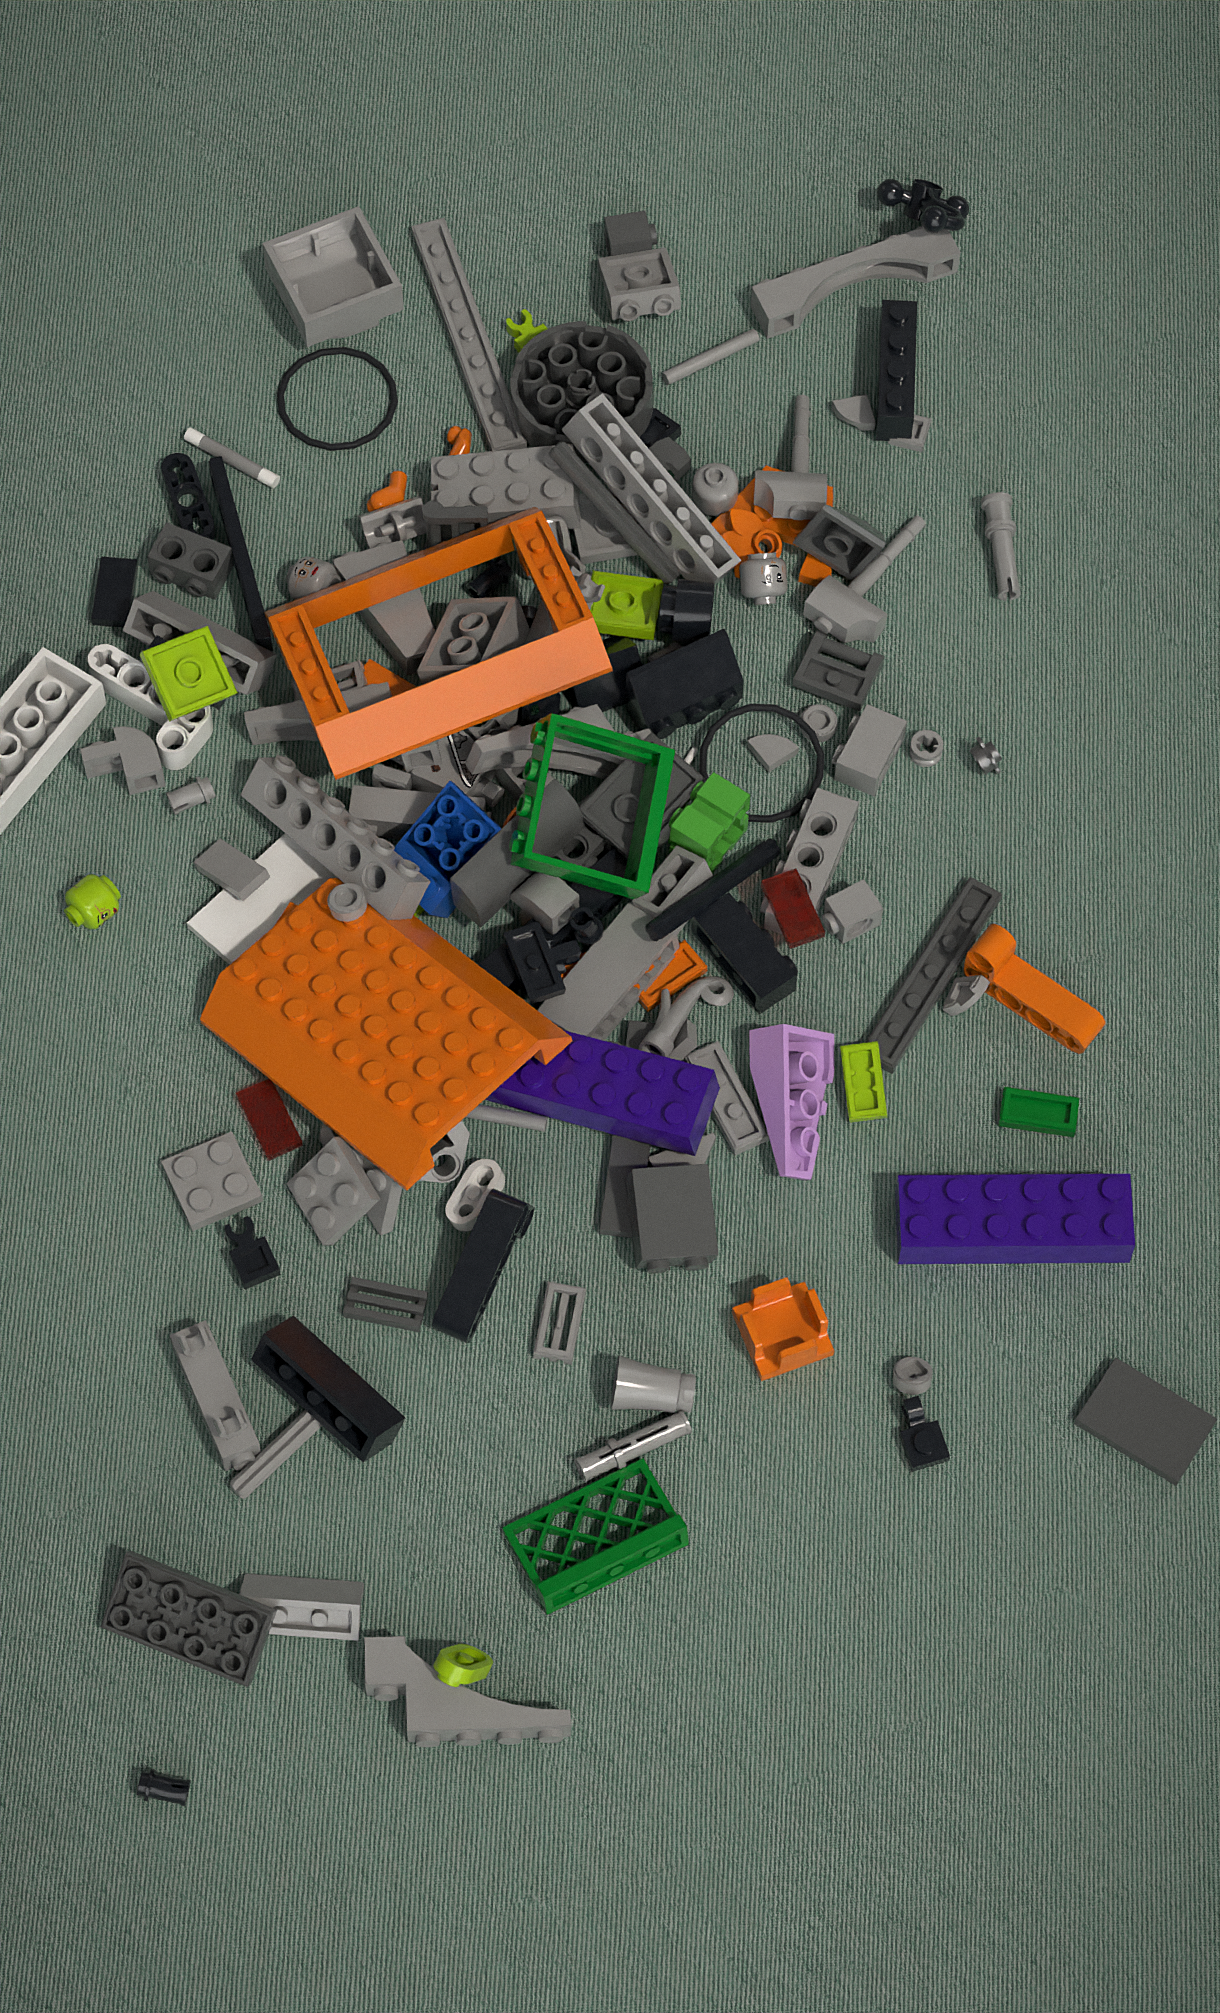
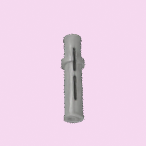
M680 1410L619 1440L611 1438L605 1441V1446L580 1458H575L574 1461L579 1475L584 1482H587L589 1479L610 1469L616 1468L620 1470L626 1467V1462L686 1434H691L690 1423L685 1413Z

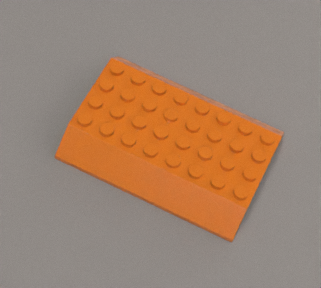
M329 878L219 974L202 1012L200 1021L206 1028L407 1191L435 1166L430 1151L431 1147L532 1056L544 1065H547L572 1042V1037L414 915L412 919L387 920L367 903L366 911L358 919L348 922L335 919L330 912L327 899L331 890L340 884H344V882L339 878Z

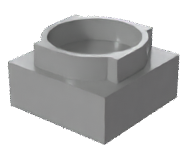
M359 206L262 243L265 268L307 347L330 338H345L378 326L379 319L404 310L402 284Z

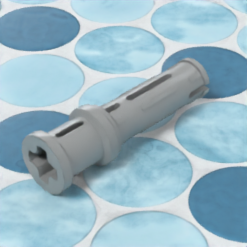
M1004 492L991 493L984 496L980 503L981 508L986 512L985 536L992 543L998 587L997 594L1000 600L1007 601L1006 593L1009 592L1010 600H1014L1020 597L1021 590L1019 589L1012 540L1017 531L1016 523L1011 520L1010 507L1013 504L1012 496Z

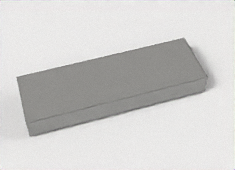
M719 1041L689 1053L684 1058V1062L714 1069L720 1090L714 1103L712 1114L733 1154H740L769 1141L768 1132Z

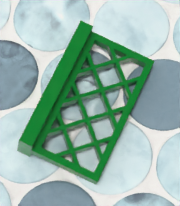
M644 1458L502 1527L505 1538L537 1592L540 1604L547 1615L689 1545L685 1522L680 1514L677 1515ZM641 1473L647 1483L643 1495L624 1491L625 1481ZM651 1491H652L653 1495L655 1496V1498L649 1497ZM597 1494L613 1497L607 1513L587 1508L590 1498ZM619 1499L639 1503L635 1519L614 1515ZM646 1506L662 1509L667 1519L655 1525L641 1522ZM563 1511L577 1514L572 1530L553 1526L552 1523L555 1515ZM584 1516L604 1521L599 1537L579 1532ZM611 1523L631 1528L628 1538L621 1542L605 1539ZM527 1529L542 1532L536 1548L520 1544L516 1534ZM548 1534L569 1539L563 1555L543 1550ZM575 1540L595 1545L593 1555L585 1560L570 1557ZM527 1555L533 1556L531 1562H530L529 1558L527 1557ZM540 1558L560 1563L556 1574L542 1581L540 1580L535 1571Z

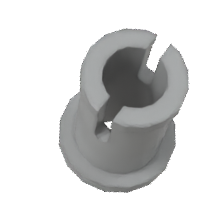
M199 776L195 777V782L166 793L175 815L203 802H206L207 805L210 804V799L215 798L216 795L208 777L202 779Z

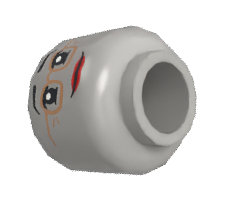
M309 556L299 559L292 565L286 576L289 594L294 600L342 582L332 563Z

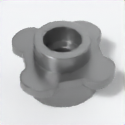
M977 737L976 740L979 744L970 749L972 756L985 775L993 769L999 774L1001 771L997 763L1002 760L1000 754L991 741L984 744L981 738Z

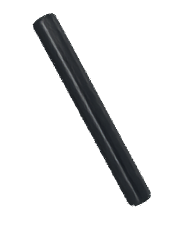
M769 838L761 842L647 923L645 931L649 934L652 941L663 939L778 857L781 850L776 845V841Z

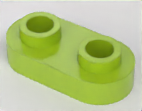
M457 1644L441 1649L433 1667L438 1672L437 1677L439 1680L449 1686L459 1687L460 1684H470L485 1679L494 1662L488 1654L476 1647L467 1644Z

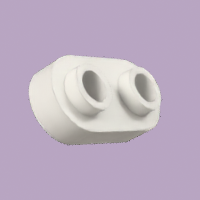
M480 1159L472 1163L465 1171L448 1200L445 1212L455 1229L471 1231L489 1192L493 1188L502 1191L505 1185V1175L494 1160ZM491 1180L488 1185L483 1186L485 1182Z

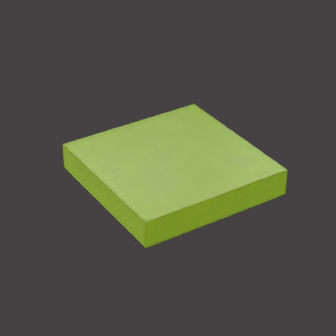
M593 570L591 580L597 585L603 584L605 586L601 599L598 602H593L590 609L599 633L654 640L664 582L660 579Z
M208 626L142 651L139 654L169 722L230 698L238 693Z

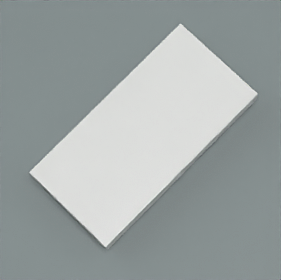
M286 833L255 860V862L266 868L270 875V878L256 891L242 901L226 889H223L187 922L188 929L229 965L274 927L290 902L299 905L329 878H338Z

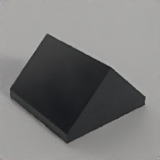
M614 636L602 640L613 671L568 688L576 707L585 708L597 704L600 710L604 712L625 705L626 673L642 666L637 645L628 637Z

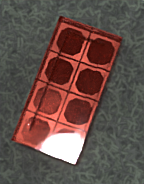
M797 868L762 880L761 887L789 949L825 937L823 925Z
M266 1079L236 1093V1098L267 1161L303 1146L302 1140L270 1079Z

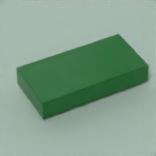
M1004 1087L998 1126L1074 1138L1080 1098Z

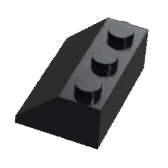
M725 629L719 630L626 673L625 709L638 731L650 729L659 739H664L670 736L675 729L688 723L691 725L699 723L708 714L719 709H729L742 699L744 680Z

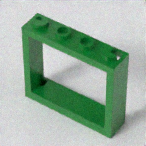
M554 713L547 715L534 724L530 735V743L534 745L532 755L527 760L523 771V779L527 781L525 791L520 796L516 806V815L519 816L517 830L513 832L509 842V850L512 852L510 864L631 899H637L648 894L676 750ZM554 737L646 764L624 878L532 852Z

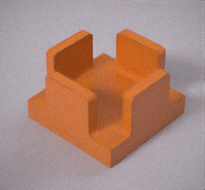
M788 1277L753 1289L750 1301L732 1307V1315L761 1381L834 1355V1348L827 1334L828 1319L815 1289L808 1290L805 1281L791 1286Z

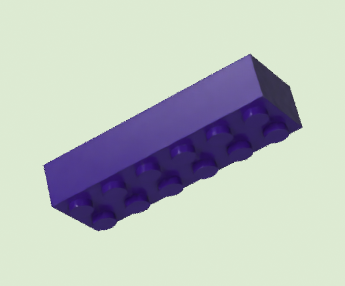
M565 1031L572 1037V1042L547 1065H544L532 1056L485 1099L695 1156L720 1087L714 1069Z
M1130 1173L898 1175L895 1189L898 1264L1130 1263L1135 1248Z

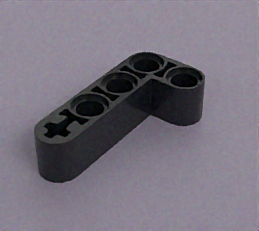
M494 1188L489 1192L432 1321L433 1329L465 1343L471 1341L516 1239L523 1238L532 1221L535 1210L532 1205Z

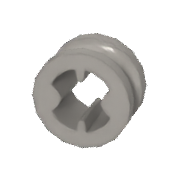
M932 730L917 732L911 740L910 757L912 761L921 767L936 765L942 757L943 740L941 736ZM920 744H924L926 747L933 746V752L929 753L927 750L920 751Z

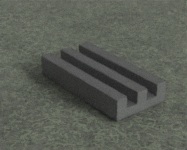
M352 1277L350 1290L347 1294V1302L343 1310V1317L420 1332L428 1300V1292ZM358 1291L366 1292V1293H371V1294H376V1295L387 1296V1297H392V1298H397V1299H402V1300H407V1301H412V1302H417L418 1305H417V1304H412V1303H407V1302H402V1301H397V1300H392V1299H387V1298H382V1297H377V1296H372V1295H367V1294H362V1293H358ZM355 1303H360L381 1309L415 1314V1318L411 1319L356 1308L354 1306Z

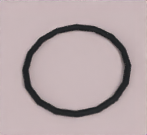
M346 347L319 349L299 358L284 374L277 392L278 412L289 432L307 445L330 451L355 449L376 439L391 423L398 404L396 383L385 365L366 352ZM345 354L362 358L379 369L389 385L391 403L385 419L372 433L353 442L332 444L311 439L295 428L285 411L284 393L290 378L303 364L326 355Z
M748 704L728 711L709 728L700 747L699 773L706 780L709 778L706 771L707 749L715 732L731 718L750 711L775 712L794 720L809 735L817 754L816 777L808 794L793 808L774 815H749L748 822L773 823L796 815L802 809L806 798L813 799L816 789L819 788L824 777V753L815 731L798 714L775 704Z

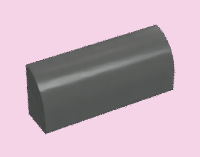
M555 778L544 788L532 850L534 853L552 858L584 828L583 815L577 802ZM518 815L512 818L450 878L454 906L480 928L510 900L511 894L536 872L510 864L512 852L509 850V842L513 832L517 830Z

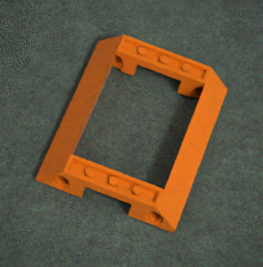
M532 507L264 612L287 668L291 671L306 706L311 724L335 780L613 671L594 617L542 510L537 507ZM513 539L520 563L526 575H531L548 611L554 633L350 713L314 628L514 551Z

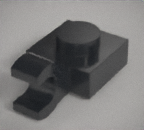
M919 1396L903 1400L904 1405L901 1406L909 1429L900 1431L899 1438L911 1472L949 1461L950 1454L938 1420L926 1423Z

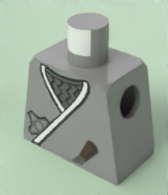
M463 730L438 740L442 764L414 768L411 772L413 791L440 793L449 781H453L467 796L486 798V804L490 807H495L504 794V788L492 781L495 777V770L472 775L465 765L475 741Z

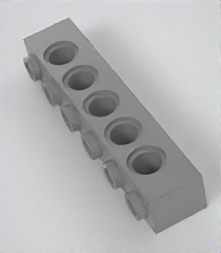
M603 393L578 410L562 428L564 434L686 580L716 584L741 561Z
M281 755L258 758L241 792V796L342 882L360 886L365 893L367 903L387 920L412 919L431 882L419 872V866L410 860L403 859L394 851L395 847L390 842L378 838L369 830L370 826L365 821L348 813L344 809L345 805L340 800L323 792L320 789V784L313 778L304 776L295 768L296 764L291 759Z

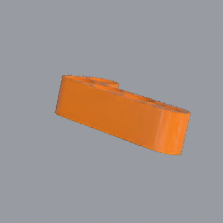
M990 924L966 954L963 969L965 976L983 975L990 981L985 993L1067 1049L1078 1054L1083 1053L1105 1026L1104 1017L1091 1005L1015 955L1016 941L1005 928L996 924Z

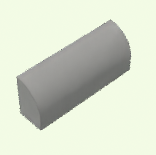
M628 903L606 928L602 938L589 948L563 979L566 987L565 994L545 1000L537 1011L562 1030L605 1041L637 1003L640 993L643 990L644 992L647 991L675 957L673 954L680 947L676 931L674 930L663 939L652 941L649 934L645 931V926L654 917ZM653 964V965H654V968H653L651 971H649L648 973H645L646 971L649 970L650 966ZM638 983L640 988L638 989L634 985Z

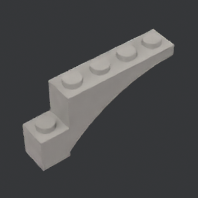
M388 682L369 684L365 687L341 692L350 713L392 697ZM303 699L244 712L245 723L252 745L277 741H319ZM438 740L390 759L404 766L406 773L412 772L414 768L442 764Z
M597 704L585 708L575 707L567 713L560 715L614 731ZM535 723L523 727L517 725L506 732L494 736L484 735L478 738L473 743L465 762L471 774L474 775L495 769L525 767L527 760L532 755L534 744L530 743V735ZM650 729L636 733L629 731L624 733V735L644 740L651 731ZM554 737L548 768L570 770L606 780L626 758Z
M405 1636L364 1637L367 1696H374V1699L379 1701H392L398 1699L399 1695H406L408 1742H416V1745L419 1747H436L440 1745V1741H457L458 1745L474 1746L481 1744V1740L498 1739L500 1744L511 1745L521 1743L522 1738H538L539 1742L557 1743L561 1742L563 1737H571L570 1710L540 1709L515 1705L484 1696L462 1685L459 1687L449 1686L439 1680L437 1677L438 1672L406 1645Z

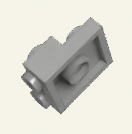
M666 248L598 258V268L605 288L606 303L612 320L623 319L625 321H633L641 315L653 313L666 316L672 313L673 310L681 309L680 287Z

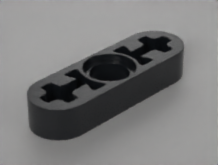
M183 453L168 455L161 465L162 476L180 528L197 534L193 527L192 518L198 516L200 527L204 530L203 533L198 535L214 540V520L191 458ZM180 467V470L183 471L185 482L179 484L173 468ZM185 494H193L198 498L197 503L189 507L182 506L178 501Z

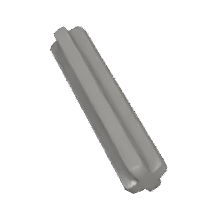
M304 1410L255 1457V1461H251L230 1481V1487L233 1492L242 1499L247 1498L322 1425Z

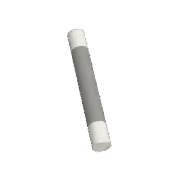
M191 427L185 432L184 440L215 457L222 456L223 461L273 489L278 485L280 476Z

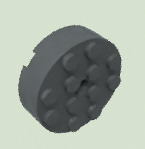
M587 321L568 322L551 327L536 335L522 348L515 359L516 364L510 377L513 414L522 435L532 447L554 446L562 441L566 444H573L564 434L562 428L578 410L602 393L638 437L646 431L654 406L652 368L642 347L625 332L610 325H607V328L589 326ZM574 446L575 453L583 463H589Z

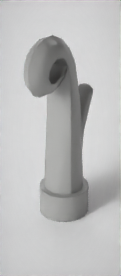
M707 976L698 979L690 984L672 1004L669 990H662L661 1004L656 1023L640 1043L639 1050L668 1057L674 1049L673 1043L698 999L702 997L713 1006L726 1005L734 997V991L730 983L718 976ZM714 990L719 992L720 994H714L711 991Z

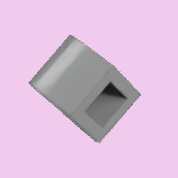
M126 726L113 727L114 741H98L80 749L87 779L123 770L130 795L166 787L156 745L141 730Z
M535 872L510 896V899L521 907L522 925H525L533 918L536 922L539 921L540 925L552 936L572 919L570 917L571 913L579 907L578 893L559 877Z

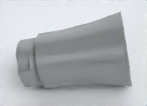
M619 1355L614 1375L611 1410L639 1409L675 1413V1410H682L683 1412H691L696 1377L693 1374L681 1373V1370L641 1363Z

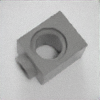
M863 879L825 899L822 921L827 931L831 935L836 934L840 942L844 944L880 926L883 907Z

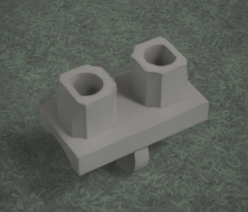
M417 496L359 515L368 549L374 548L383 542L405 541L427 533L426 522L422 517V498Z

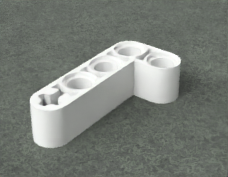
M100 644L89 652L88 665L90 675L102 682L104 692L162 726L156 735L161 764L170 770L185 768L213 732L210 706L169 722L163 706L158 704L160 703L159 697L143 663L109 644ZM136 682L142 683L140 686L137 687L129 686L130 684ZM192 718H202L199 722H189ZM171 745H181L180 748L175 750L167 749Z

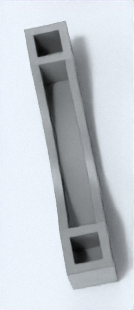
M920 226L916 230L902 235H892L882 242L870 246H860L853 252L838 257H828L821 263L810 267L794 269L784 276L775 279H765L752 286L751 308L766 338L769 339L799 328L806 316L820 301L850 284L879 278H900L929 283L957 273L961 252L949 230L943 229L938 233H929Z

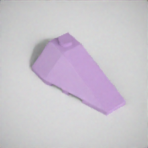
M787 1024L749 1030L750 1070L779 1175L805 1181L811 1180L820 1141L819 1134L816 1131L819 1116L826 1114L828 1103L823 1101L826 1084L833 1082L835 1072L834 1034Z

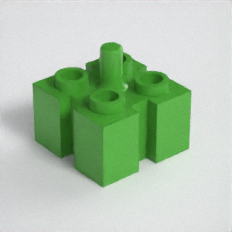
M715 772L710 775L706 782L700 781L695 786L690 795V800L693 801L692 804H686L685 807L678 808L668 825L671 828L668 844L670 845L669 854L676 846H679L705 859L712 874L722 863L723 856L727 851L732 850L747 831L749 815L746 812L750 807V794Z

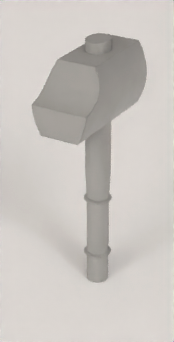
M806 395L797 396L795 402L791 472L755 470L754 505L767 510L773 518L811 520L827 501V474L809 473L810 439L808 434L811 412L809 410L810 399Z
M915 516L905 527L901 528V532L848 586H845L830 575L823 579L806 599L803 616L814 622L815 627L825 634L830 633L843 643L855 640H866L874 643L885 628L888 614L862 596L881 577L887 567L892 565V561L911 541L915 540V536L925 527V521L920 516Z

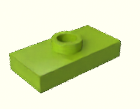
M878 1041L840 1046L850 1123L888 1118Z

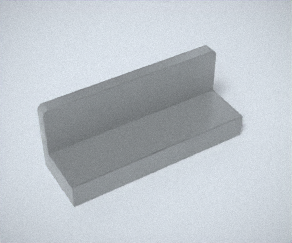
M245 1574L240 1595L277 1609L269 1634L359 1641L361 1604L364 1595L363 1582Z

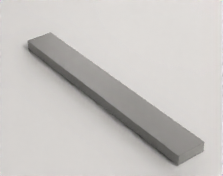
M445 218L411 226L412 236L490 451L527 448L526 439L515 421L510 395Z

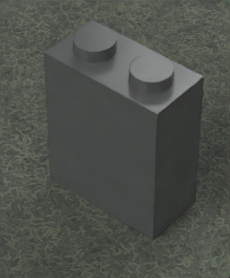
M708 1164L632 1169L626 1177L635 1268H647L648 1273H662L669 1271L670 1266L685 1265V1269L690 1271L708 1268V1263H712L719 1255Z

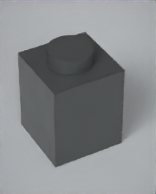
M645 211L604 217V240L608 256L652 250V245L657 244L654 223L648 224Z

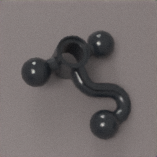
M886 179L877 188V198L881 204L895 206L900 202L905 203L906 206L903 214L911 219L920 221L922 228L929 233H938L943 229L959 231L964 228V219L969 214V204L965 198L958 195L942 199L940 196L943 188L930 181L914 179L911 190L903 189L899 181Z

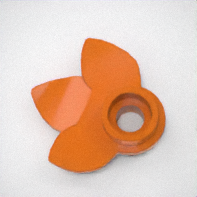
M732 509L729 511L732 530L723 533L721 536L741 559L734 567L735 577L740 579L739 567L743 561L748 560L747 555L764 553L759 547V542L767 545V553L776 552V557L779 558L782 553V541L776 532L764 527L760 517L755 513L744 509Z

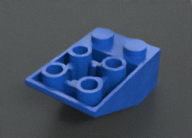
M449 781L394 849L403 859L410 860L418 865L420 868L419 872L431 881L419 905L429 915L448 918L456 908L453 904L450 878L502 829L453 781Z

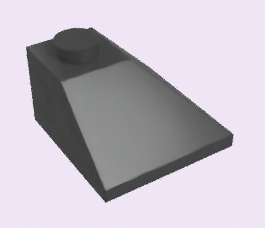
M825 504L794 538L792 543L853 581L882 551L886 541L883 533L873 528L868 522L859 519L853 514Z

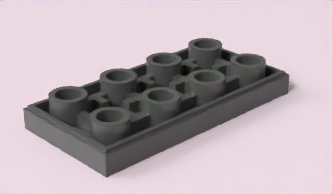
M130 1550L125 1554L100 1627L248 1687L254 1678L277 1609Z

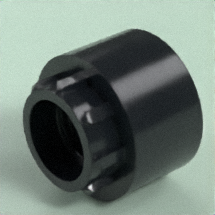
M678 579L677 586L663 587L659 630L662 633L672 634V642L693 643L710 635L715 583Z

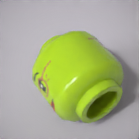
M88 874L66 891L65 902L67 908L64 909V913L76 927L83 925L88 929H98L119 911L118 900L121 898L120 892L105 875L98 877L94 874Z

